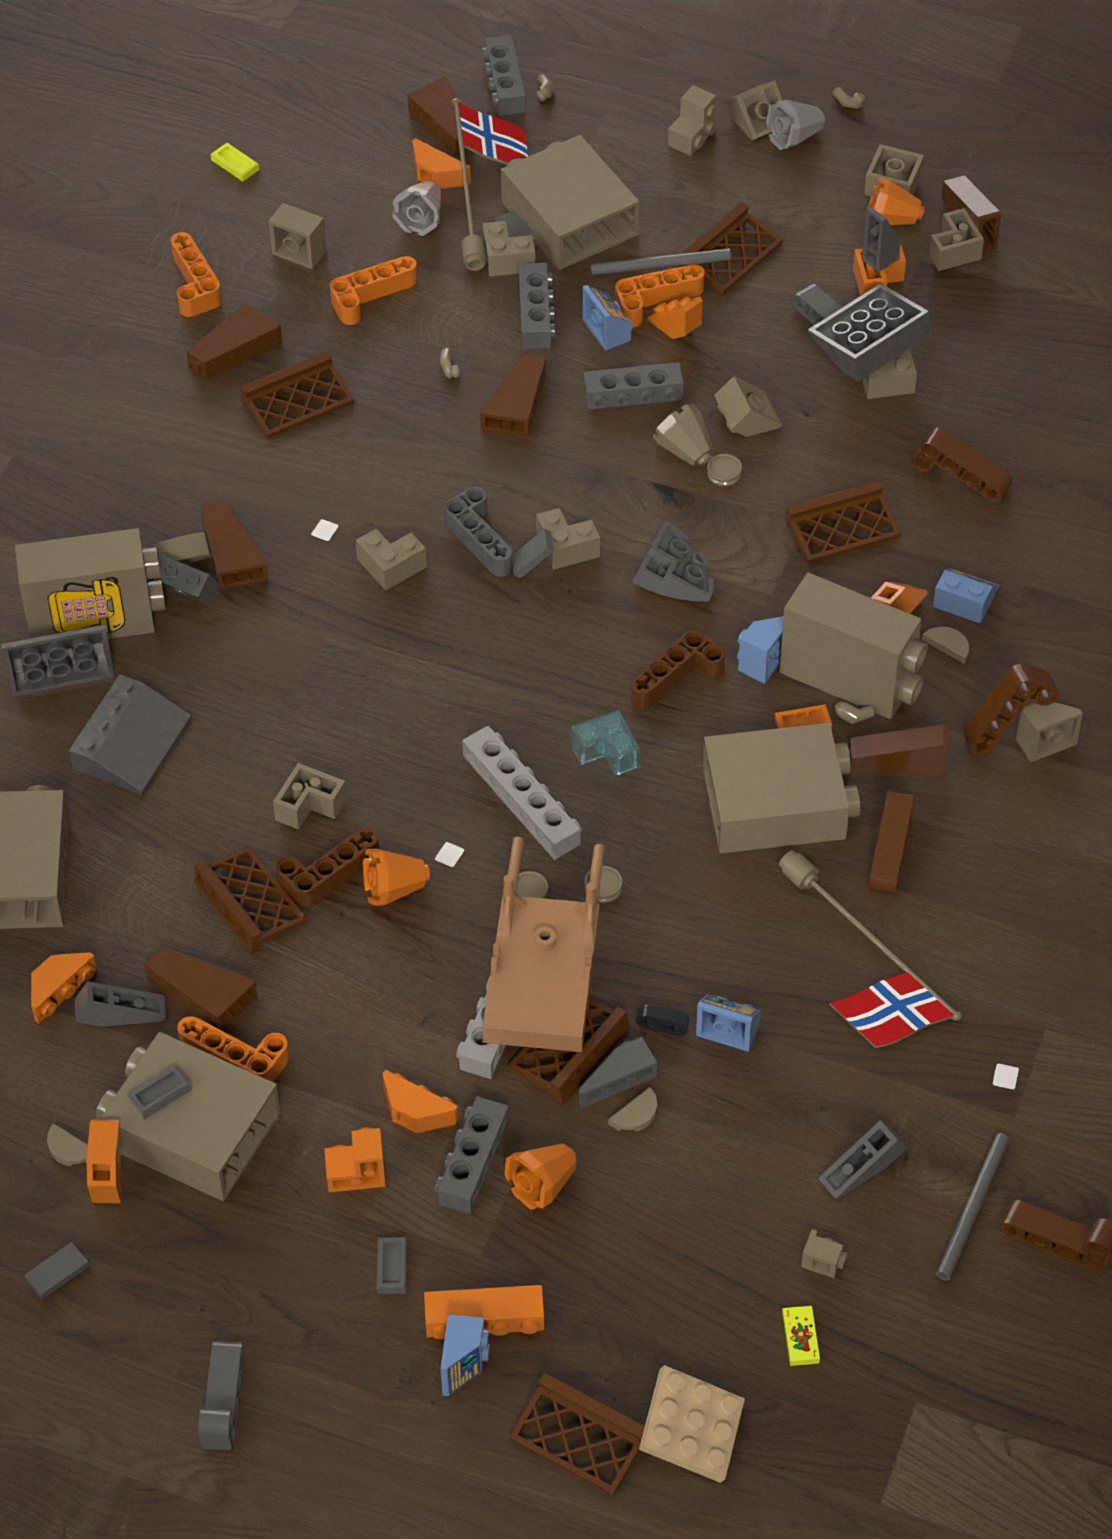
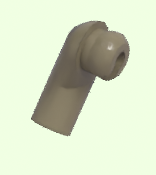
M541 74L537 77L540 90L536 92V96L541 102H544L554 94L555 87L546 74Z
M837 87L833 91V96L843 107L859 109L863 106L865 101L863 94H858L857 92L851 97L841 87Z
M443 348L439 362L444 375L449 379L451 377L458 378L460 376V367L452 365L453 352L450 348Z
M843 701L835 705L837 716L850 724L874 717V710L871 705L859 709Z

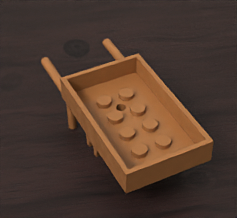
M514 837L508 874L503 878V896L496 942L493 946L491 975L482 1027L483 1043L582 1052L600 920L598 896L605 846L602 844L594 846L590 881L586 885L585 902L516 896L524 839L522 837Z

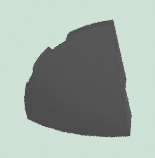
M665 520L632 583L664 596L689 601H709L714 588V579L709 577L707 571L709 563L702 551H695L689 545L690 538L676 526Z

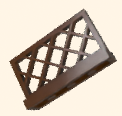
M743 202L682 252L684 254L729 248L731 250H741L742 257H732L730 261L711 262L710 269H704V281L722 295L783 242L782 238L748 213L749 207ZM748 222L755 228V231H743L742 226ZM739 237L740 244H728V238ZM744 237L756 238V244H744ZM760 238H768L773 243L771 245H761ZM745 250L757 251L758 256L746 257ZM714 263H726L727 270H714ZM730 263H742L743 269L731 270ZM715 276H727L728 282L722 285L715 280Z
M328 351L241 386V400L245 407H249L267 439L354 403V398L332 364V357ZM330 373L334 378L332 384L319 381L320 376ZM303 383L313 385L310 393L298 390V386ZM316 387L329 389L327 397L314 394ZM333 391L343 393L345 396L340 401L330 399ZM286 392L290 393L291 396L287 402L277 399V394ZM295 395L307 398L305 406L292 403ZM262 400L269 402V406L266 411L256 408L254 403ZM311 400L324 403L323 407L318 410L308 408ZM273 404L286 407L284 414L280 415L270 412ZM289 409L302 412L301 417L296 419L287 417ZM267 419L279 420L280 424L269 429L266 424Z
M880 480L787 506L785 521L788 528H792L807 564L900 538L901 532L882 493L883 486ZM879 502L882 508L880 515L867 510L868 506ZM853 510L860 513L857 521L845 517V512ZM864 515L877 520L873 528L860 523ZM829 516L836 519L837 522L834 528L821 523L822 519ZM840 522L853 527L850 535L837 530ZM882 522L889 525L892 532L883 533L876 529L879 523ZM807 523L814 526L811 534L800 531L798 525ZM817 529L830 533L827 542L814 537ZM856 529L869 533L868 539L860 540L853 537ZM834 535L847 540L845 545L840 547L830 542ZM810 542H813L824 548L821 552L811 555L808 546Z
M250 846L209 864L205 860L195 863L194 883L250 954L259 951L262 943L307 923V917ZM248 857L252 862V866L247 867L237 865L236 863L238 860ZM221 868L230 870L228 877L216 875L214 871ZM234 871L249 874L247 881L233 879ZM252 876L263 877L267 881L266 885L252 883ZM229 886L244 888L243 896L231 893ZM248 889L263 892L262 899L247 897ZM267 893L279 896L281 899L280 904L265 901ZM244 904L258 906L257 914L246 912L243 909ZM262 909L277 910L276 918L261 915ZM281 912L291 913L296 917L291 921L279 919ZM258 922L274 925L273 929L262 933L258 928Z
M589 998L587 1011L589 1025L585 1026L584 1034L591 1033V1037L588 1041L583 1042L582 1052L554 1049L537 1051V1048L524 1047L509 1063L508 1069L514 1074L553 1094L554 1100L563 1105L630 1029L627 1012L619 1007L612 1010ZM605 1015L608 1017L603 1023H592L593 1016ZM574 1052V1057L571 1060L559 1062L558 1054ZM555 1055L556 1063L539 1065V1058ZM532 1059L536 1061V1067L527 1069L520 1067L524 1061ZM557 1071L558 1075L551 1082L541 1078V1073Z
M544 1373L538 1382L539 1387L509 1436L510 1440L614 1496L640 1452L639 1447L645 1426ZM544 1397L553 1402L555 1412L538 1416L536 1406L541 1398ZM557 1405H559V1406H561V1407H563V1408H565V1409L558 1410V1406H557ZM534 1411L535 1417L529 1419ZM570 1413L578 1415L581 1426L564 1430L560 1416ZM557 1417L561 1431L544 1436L540 1422ZM583 1419H585V1420H587V1421H589V1422H591V1423L584 1424ZM537 1423L540 1433L539 1438L528 1441L519 1436L525 1426ZM596 1427L604 1429L607 1440L590 1444L586 1430ZM583 1431L587 1445L569 1450L566 1436ZM609 1433H611V1434H613V1435H615V1436H617V1437L610 1438ZM563 1437L566 1451L555 1455L548 1452L545 1442ZM626 1441L633 1445L629 1455L616 1458L612 1444ZM542 1443L543 1448L537 1446L536 1444ZM609 1445L613 1460L595 1464L592 1450ZM589 1451L592 1466L579 1469L573 1465L571 1456ZM568 1457L569 1463L562 1458ZM624 1463L619 1471L618 1464ZM615 1465L617 1476L613 1483L609 1485L601 1481L597 1470ZM594 1471L595 1477L590 1475L589 1472Z

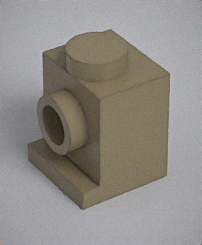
M812 1229L802 1254L801 1267L835 1278L838 1268H844L848 1253L843 1251L842 1244L831 1238L818 1237L817 1231Z

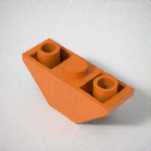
M416 138L412 141L413 159L418 181L434 182L440 189L464 186L461 161ZM466 164L469 185L471 183L470 166Z
M687 296L680 301L675 299L667 304L663 302L653 308L654 312L647 318L670 338L684 337L702 324L703 300L701 297L691 299L690 296Z
M885 582L871 598L910 614L928 593L925 589L908 584Z
M92 953L51 955L31 973V1007L34 1019L38 1024L45 1017L51 1016L55 1012L56 1007L65 999L71 998L80 985L85 981H89L94 976L97 967Z
M387 1070L383 1072L384 1091L393 1122L415 1133H422L456 1125L459 1121L458 1106L447 1097L441 1098L433 1094L427 1087L423 1085L417 1086L409 1082L399 1073L393 1074Z
M91 1120L86 1158L87 1187L92 1203H121L120 1120Z

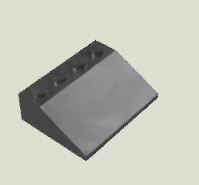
M879 284L808 329V334L842 372L859 382L932 335L929 311L885 285Z
M105 625L1 644L12 696L115 677Z
M120 674L69 749L72 768L142 795L190 722L191 715L146 684Z

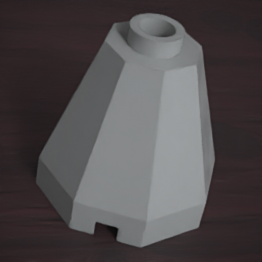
M789 100L778 101L776 104L770 105L766 119L767 128H771L773 133L769 134L770 141L779 150L789 149L822 130L825 123V116L818 107Z
M424 181L407 188L393 200L394 220L405 232L412 233V231L418 232L417 235L424 236L440 223L441 189L436 183Z

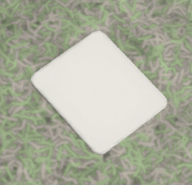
M321 519L311 535L329 541L338 525Z
M446 842L435 860L454 867L464 849Z
M997 1064L993 1085L1015 1089L1019 1069L1017 1067Z

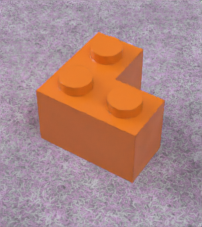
M901 244L899 260L879 273L862 260L863 248L855 249L853 272L860 296L879 284L887 287V283L904 281L906 259Z
M366 1127L351 1131L353 1146L336 1145L332 1148H324L328 1192L386 1187L380 1128L372 1129Z

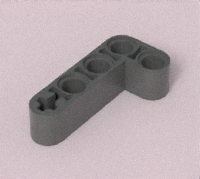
M810 284L792 296V302L796 310L814 325L843 308L816 284Z
M478 486L468 488L446 502V526L492 574L499 577L507 576L512 571V549L482 519L488 512L487 492Z
M213 1341L205 1407L200 1409L198 1424L199 1438L203 1450H233L244 1359L243 1342Z

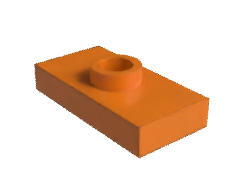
M826 704L775 713L778 729L830 723L832 730V722Z

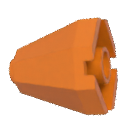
M878 177L877 181L880 182L879 187L874 185L868 207H872L884 216L890 225L915 224L917 219H922L924 206H921V200L892 181Z
M377 848L366 849L365 854L369 858H364L363 881L365 891L371 889L372 897L367 898L368 902L374 906L386 905L425 887L426 880L430 879L429 866L424 864L422 859Z
M564 1143L517 1152L506 1158L504 1175L507 1182L512 1180L515 1185L511 1188L514 1196L530 1210L537 1207L544 1208L552 1203L575 1171L576 1154L572 1148Z

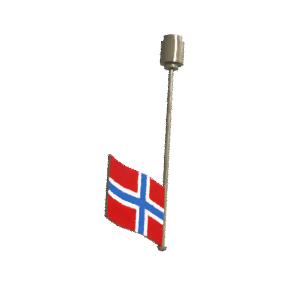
M454 98L452 105L455 107L470 234L461 242L463 262L469 270L477 271L485 266L487 258L484 239L474 234L464 148L487 159L507 165L514 159L528 157L525 130L508 121L478 112L462 104L460 99Z
M794 850L789 851L782 857L779 866L787 878L799 889L814 887L906 972L882 980L849 998L829 1003L874 1048L897 1043L927 1026L951 1018L955 1021L961 1019L962 1014L960 1011L956 1012L817 883L819 870L800 852L796 853Z

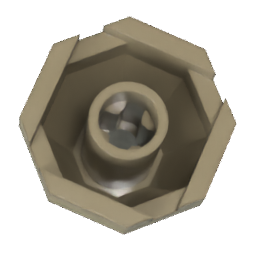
M686 404L681 407L684 410L682 413L679 414L677 411H674L656 428L655 431L658 434H654L653 438L660 446L692 466H703L712 458L711 454L714 448L700 410L695 404Z

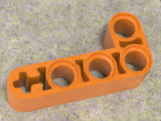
M185 232L174 234L171 237L173 259L188 282L187 285L177 290L180 314L185 317H192L219 307L222 303L219 280L192 237Z
M404 256L333 279L330 282L331 304L342 323L354 325L361 320L360 304L415 286L418 281L416 260L412 257Z
M693 264L621 279L615 285V301L619 304L625 317L628 316L633 327H637L643 321V307L671 302L675 299L680 300L687 296L695 297L701 295L704 291L705 271L703 267Z
M193 1016L183 1018L178 1024L180 1041L271 1082L275 1081L289 1061L288 1042L286 1037L280 1033L267 1035L255 1049Z

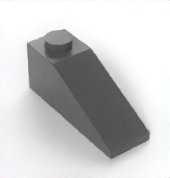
M869 206L866 209L862 260L879 273L899 260L901 242L888 220Z
M87 981L75 998L76 1022L101 1027L162 1022L166 1019L165 995Z
M643 1037L627 1040L618 1046L579 1089V1106L581 1109L657 1077V1061Z
M880 1120L818 1179L833 1197L838 1200L887 1168L909 1147L892 1127Z

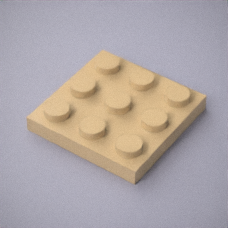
M664 1365L659 1370L639 1450L721 1483L726 1478L745 1398Z

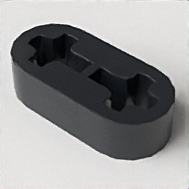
M645 1004L639 1007L635 1021L644 1029L680 1036L686 1034L690 1018L682 1011Z

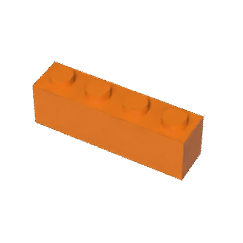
M542 1285L424 1292L427 1337L445 1339L448 1315L484 1318V1329L489 1330V1334L497 1336L506 1335L509 1332L532 1334L544 1330Z

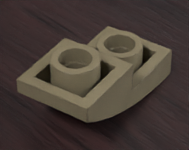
M205 532L179 536L153 545L156 547L158 554L180 563L187 562L192 564L211 556Z

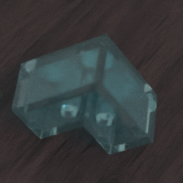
M619 710L571 726V746L581 764L606 757L615 776L640 767V748Z

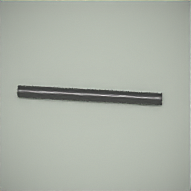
M729 248L591 264L592 275L730 261L732 260V251Z
M1003 1133L996 1134L936 1272V1275L942 1280H949L1009 1143L1010 1138Z

